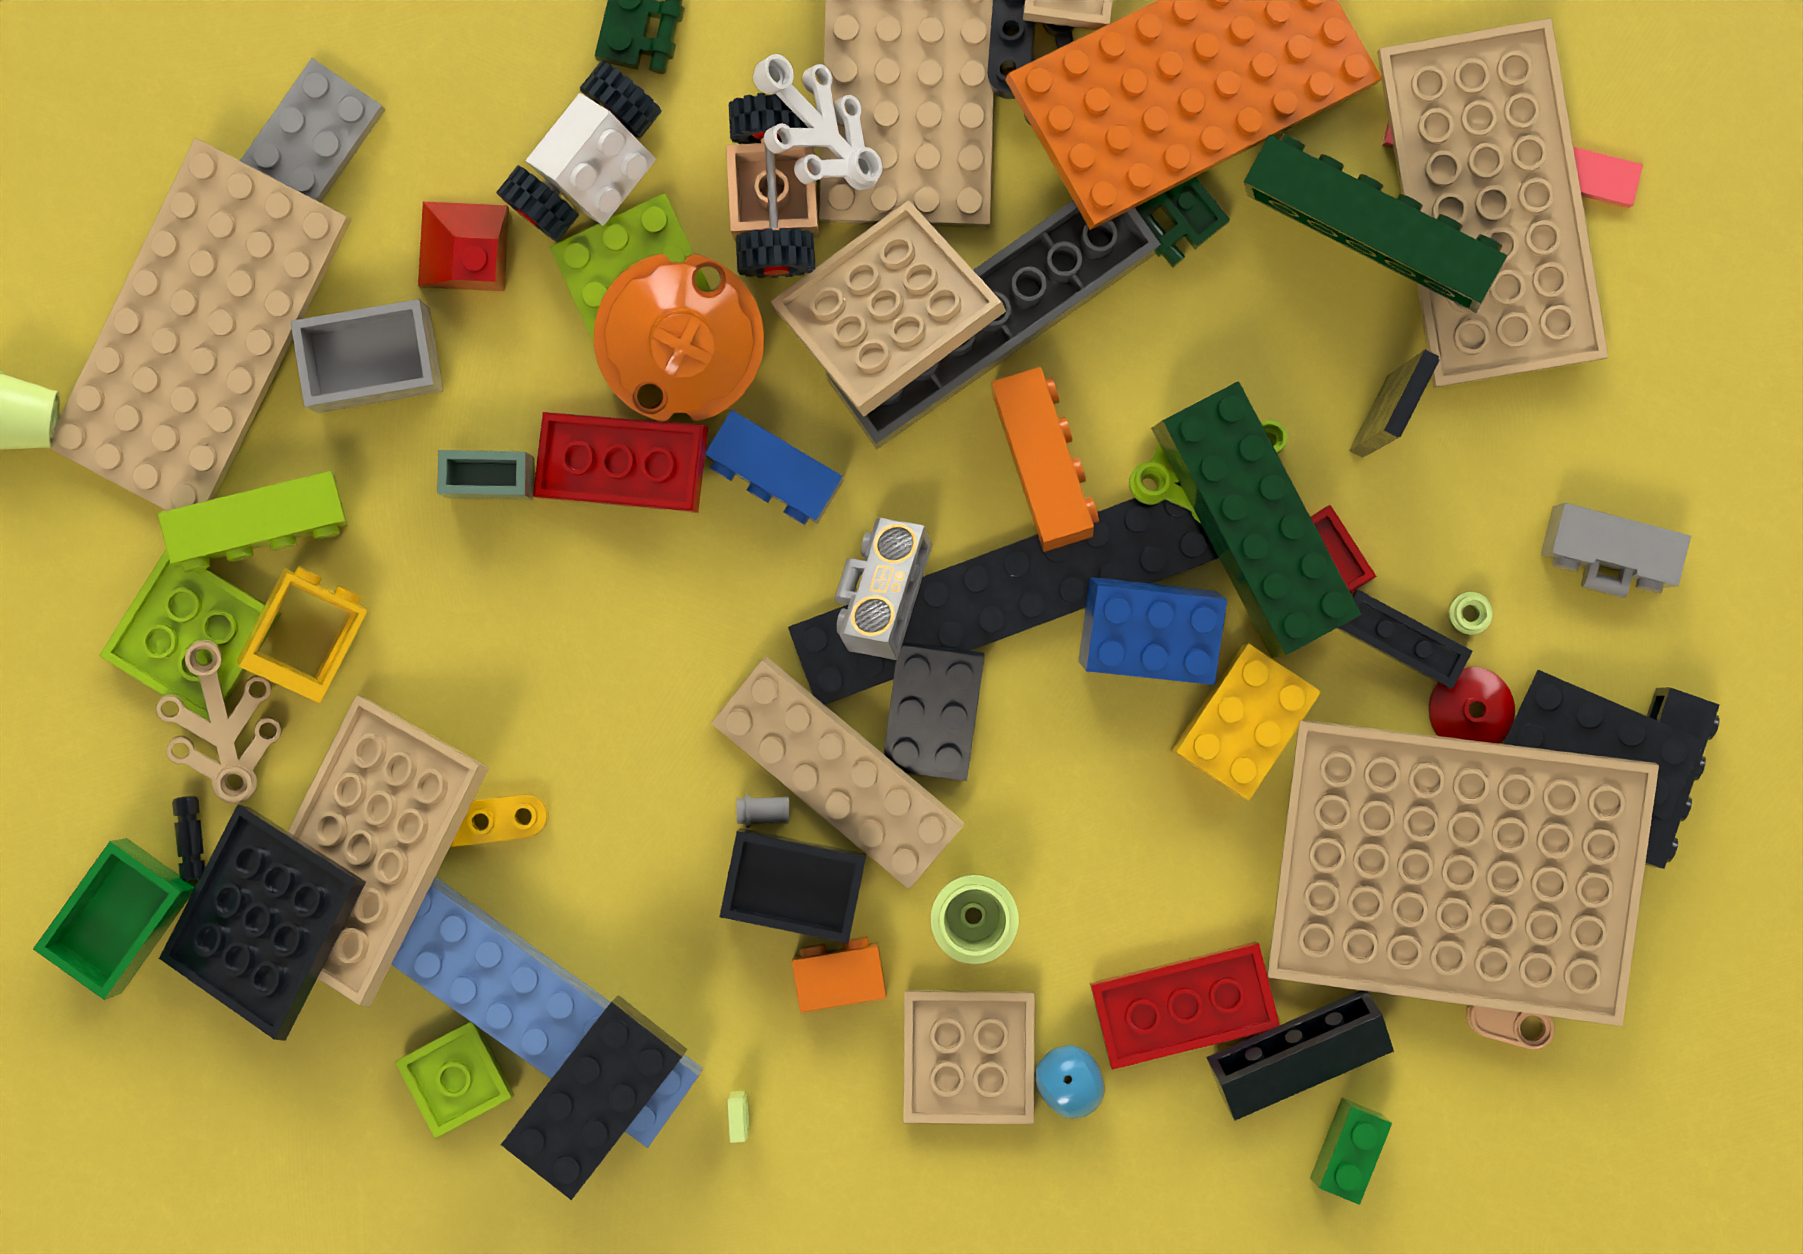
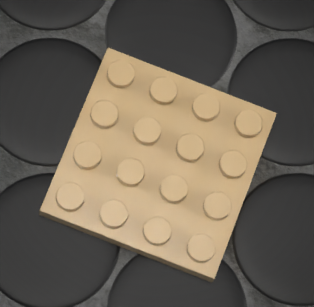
M909 200L816 267L813 272L808 273L770 301L776 312L863 417L1006 312L1002 301Z

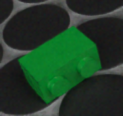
M1342 1098L1310 1179L1319 1189L1360 1205L1392 1122L1381 1113Z

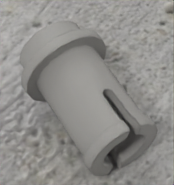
M745 794V798L736 799L737 824H745L746 828H750L751 823L789 824L788 796L750 798L749 794Z

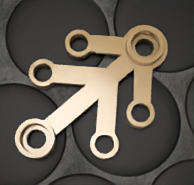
M198 640L188 648L185 655V663L193 674L199 675L210 721L184 707L183 700L174 694L163 696L157 704L156 712L163 721L175 722L215 745L220 763L196 751L193 741L186 736L174 737L168 744L167 755L172 762L177 764L185 763L211 778L213 790L221 800L227 803H241L250 798L256 789L257 777L253 770L269 744L277 741L281 735V724L275 717L264 716L260 718L255 725L254 739L238 759L234 741L259 703L265 701L270 696L271 683L261 676H251L246 681L244 695L228 718L217 674V669L222 661V652L216 643L210 640ZM201 649H207L212 653L213 659L208 664H201L196 660V652ZM255 681L263 682L267 688L266 692L261 696H255L250 692L249 687ZM166 701H173L178 705L179 711L175 715H167L162 710V704ZM264 723H272L277 731L273 736L265 737L259 731L260 726ZM176 743H185L189 748V753L184 757H178L173 753L172 747ZM231 774H238L242 777L243 784L238 788H232L227 784L226 778Z

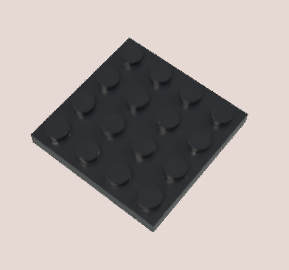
M237 804L159 959L272 1039L286 1041L366 881L250 807Z

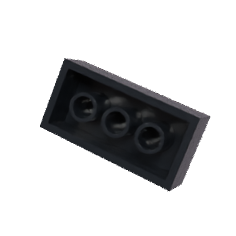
M618 995L611 1001L504 1139L501 1146L572 1200L681 1060L687 1048Z

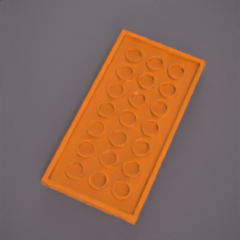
M1157 0L1008 73L1005 80L1091 230L1266 141L1269 134L1276 136L1376 85L1382 77L1337 0Z

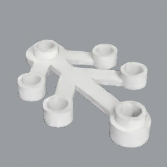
M773 54L761 60L756 65L753 74L756 87L762 92L776 94L808 127L790 128L788 125L780 123L769 128L764 134L767 148L771 152L779 154L791 147H828L838 159L821 160L818 156L809 154L796 161L794 166L795 175L804 184H810L822 177H844L849 185L858 190H866L874 186L882 173V163L878 154L873 149L864 145L860 122L861 105L857 98L852 95H845L833 103L830 87L832 84L831 72L825 65L816 64L805 70L802 77L805 88L815 96L816 110L792 85L794 79L793 69L785 57ZM815 75L819 78L820 84L817 82ZM844 105L848 108L849 114L846 112ZM837 122L844 124L846 140L839 134ZM777 134L781 137L782 143L779 142ZM807 164L810 166L812 174L808 171Z

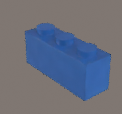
M733 410L730 411L705 452L707 458L713 461L710 466L711 470L729 481H732L735 475L750 483L746 489L749 493L766 503H769L772 497L786 505L783 513L803 525H806L809 519L816 524L819 523L844 481L842 475Z

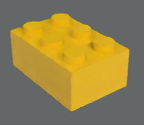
M1242 644L1171 749V752L1241 799L1249 801L1298 728L1299 721L1304 719L1321 691L1251 644Z

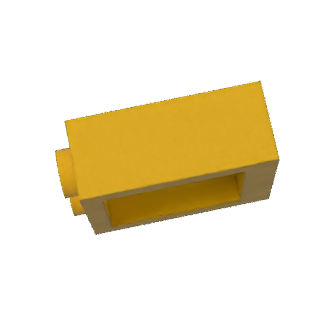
M300 566L297 567L295 573L284 568L237 662L239 667L317 703H321L368 610L359 604L361 596L339 585L334 592L319 585L322 577ZM291 585L347 611L315 677L258 651Z

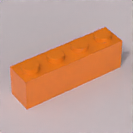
M1040 366L992 381V396L1043 552L1093 537V523L1099 522L1097 509L1092 497L1084 498L1080 483L1086 482L1084 470L1079 457L1071 459L1067 443L1072 442V435L1066 418L1058 419L1054 404L1059 403V396L1053 378L1045 379Z

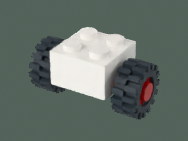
M604 61L597 65L581 85L580 91L583 94L579 93L525 160L546 179L544 183L532 173L530 174L526 169L517 165L496 192L521 217L556 242L562 238L579 216L575 209L560 198L559 193L574 207L604 226L656 161V158L636 138L640 139L662 110L658 104L653 102L654 100L649 95L644 93L641 87L635 85L629 77H625L620 70L613 68L611 64Z

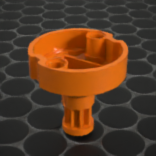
M663 253L643 258L630 265L614 279L599 304L594 325V349L600 371L608 386L626 405L651 419L662 422L667 421L674 413H687L694 422L713 417L733 405L746 392L760 367L764 348V329L757 303L749 289L736 274L724 265L706 256L693 253L687 256L683 262L670 261ZM707 266L714 267L720 276L719 284L711 291L701 290L695 281L697 272ZM650 383L657 385L662 391V398L659 403L654 406L643 405L637 398V393L641 386Z

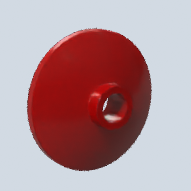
M1466 667L1461 672L1453 689H1448L1437 683L1429 700V719L1437 736L1499 744L1507 736L1514 722V698L1507 684L1495 673L1483 668ZM1475 701L1482 706V714L1478 718L1472 717L1469 713V706Z

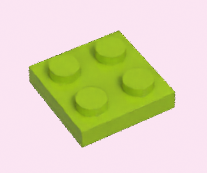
M471 1021L395 1061L435 1139L514 1096L482 1031Z

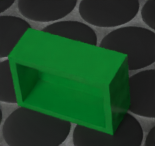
M128 838L109 841L33 950L103 1000L122 994L189 900L195 886L188 881L182 880L180 875Z

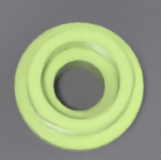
M1466 592L1454 598L1450 604L1448 615L1451 625L1458 632L1466 635H1475L1488 628L1492 621L1493 610L1486 597L1476 592ZM1468 605L1476 610V617L1472 622L1465 620L1463 617V610Z

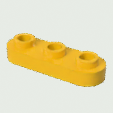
M532 794L474 800L450 847L535 836L547 825L549 818L547 806L542 799ZM522 808H526L531 812L532 818L528 824L520 823L517 818V814ZM479 813L485 814L489 820V824L484 830L477 828L475 825V818Z

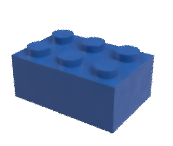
M1090 577L1078 662L1087 672L1215 685L1227 599L1217 591Z

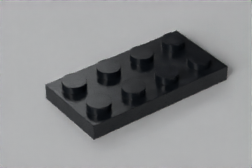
M1537 670L1503 744L1656 763L1659 765L1652 815L1668 821L1705 741L1541 670Z

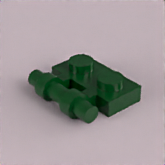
M608 0L595 51L596 60L638 70L641 54L652 56L649 70L658 74H665L668 60L673 59L676 44L673 43L677 22H682L685 8L681 5L682 0H665L661 2L656 0ZM650 17L661 19L657 37L652 39L646 37Z
M1196 177L1135 207L1161 244L1156 255L1158 257L1163 255L1172 268L1185 258V255L1176 246L1178 241L1185 237L1196 250L1230 221L1229 217ZM1160 207L1175 225L1167 233L1151 215Z

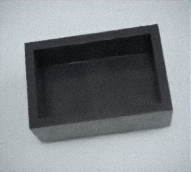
M740 828L736 832L719 917L849 943L867 854Z

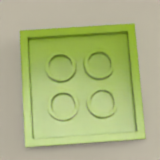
M665 193L610 218L604 226L597 224L549 247L593 341L595 318L599 304L608 287L622 271L643 258L663 253L673 262H683L687 256L693 254L691 246ZM700 269L695 277L696 285L701 290L711 291Z
M165 549L99 656L163 696L168 694L179 696L184 702V707L210 721L199 675L193 674L187 668L185 663L186 652L190 645L198 640H210L219 646L222 652V661L217 669V674L226 704L246 672L245 669L239 667L237 659L266 604L208 568L194 572H184L183 567H174L170 564L167 549ZM280 612L276 614L261 646L281 616ZM201 649L195 655L196 660L201 664H208L213 659L212 653L207 649Z

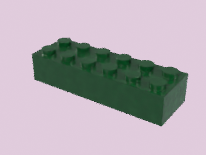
M1269 134L1244 180L1248 197L1474 313L1478 312L1508 256L1500 252L1503 246L1499 242L1482 234H1479L1474 239L1460 231L1463 225L1443 214H1439L1437 219L1421 212L1423 205L1413 198L1399 194L1396 199L1382 192L1383 185L1377 180L1364 174H1360L1358 179L1342 172L1344 165L1336 159L1325 154H1321L1319 159L1303 152L1305 145L1300 141L1285 134H1282L1280 139Z
M1239 381L1162 420L1151 428L1271 658L1286 656L1361 615Z

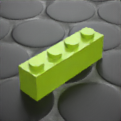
M332 470L157 513L170 564L176 568L183 567L184 572L206 569L211 566L209 560L227 556L228 562L254 556L253 549L270 545L271 551L287 549L297 545V538L313 535L314 540L331 538L340 534L339 528L348 526Z

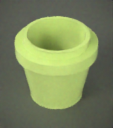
M0 369V450L52 448L53 442L50 441V438L53 439L54 428L59 418V391L5 375L2 369Z
M965 875L952 880L941 889L933 902L930 921L934 938L946 954L960 962L981 964L998 958L1011 946L1017 934L1019 915L1012 895L1001 883L984 875ZM971 907L978 908L982 913L981 919L976 923H970L965 919V912Z

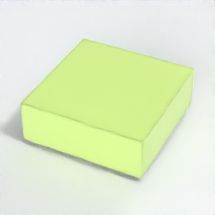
M746 1091L730 1092L727 1099L730 1143L745 1142L750 1134L748 1093Z

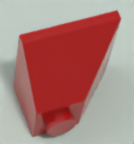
M423 201L418 286L423 288L504 291L509 216L508 205Z

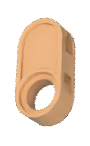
M1468 1005L1466 1008L1468 1025L1473 1031L1487 1038L1527 1049H1540L1549 1044L1554 1036L1555 1026L1550 1016ZM1531 1015L1538 1016L1542 1022L1540 1035L1534 1039H1525L1520 1031L1522 1021Z

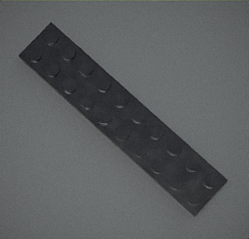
M1133 498L1098 511L1099 522L1093 523L1094 532L1091 538L1043 552L1038 534L923 576L903 642L971 651L1086 608L1090 577L1151 584L1211 562L1219 557L1202 524L1194 519L1192 511L1168 500L1149 505ZM849 605L788 627L812 694L824 705L894 679L896 660L847 650L840 635L837 633V619L840 611L843 608L848 609Z

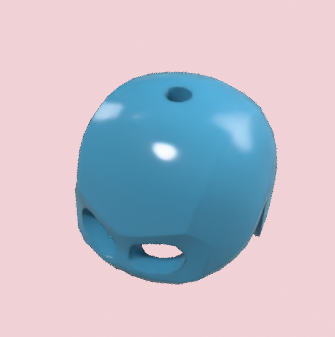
M1066 1045L1049 1051L1036 1067L1035 1080L1037 1089L1046 1104L1060 1116L1070 1119L1086 1117L1092 1114L1101 1104L1105 1094V1085L1101 1071L1094 1058L1081 1047ZM1066 1076L1072 1077L1070 1084L1064 1082Z

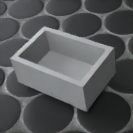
M420 299L290 321L304 407L316 413L444 392L431 311Z

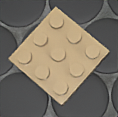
M905 990L903 1123L1034 1124V991Z

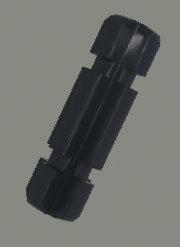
M196 796L177 797L173 799L172 806L173 816H178V822L174 823L177 855L182 857V863H178L179 875L184 881L199 880L205 869V860L200 859V854H204L201 820H196V814L200 813L199 800Z

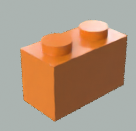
M868 937L849 939V943L843 942V948L827 951L825 944L805 946L800 948L801 955L794 956L792 959L800 1013L885 999L887 996L879 943H869Z

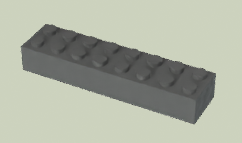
M1072 200L973 270L1002 301L1006 312L863 417L826 372L827 380L877 450L1153 257L1161 244L1135 208L1090 230L1074 200Z

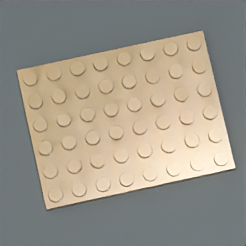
M1310 720L1299 721L1267 972L1268 978L1623 1026L1659 765L1651 762Z

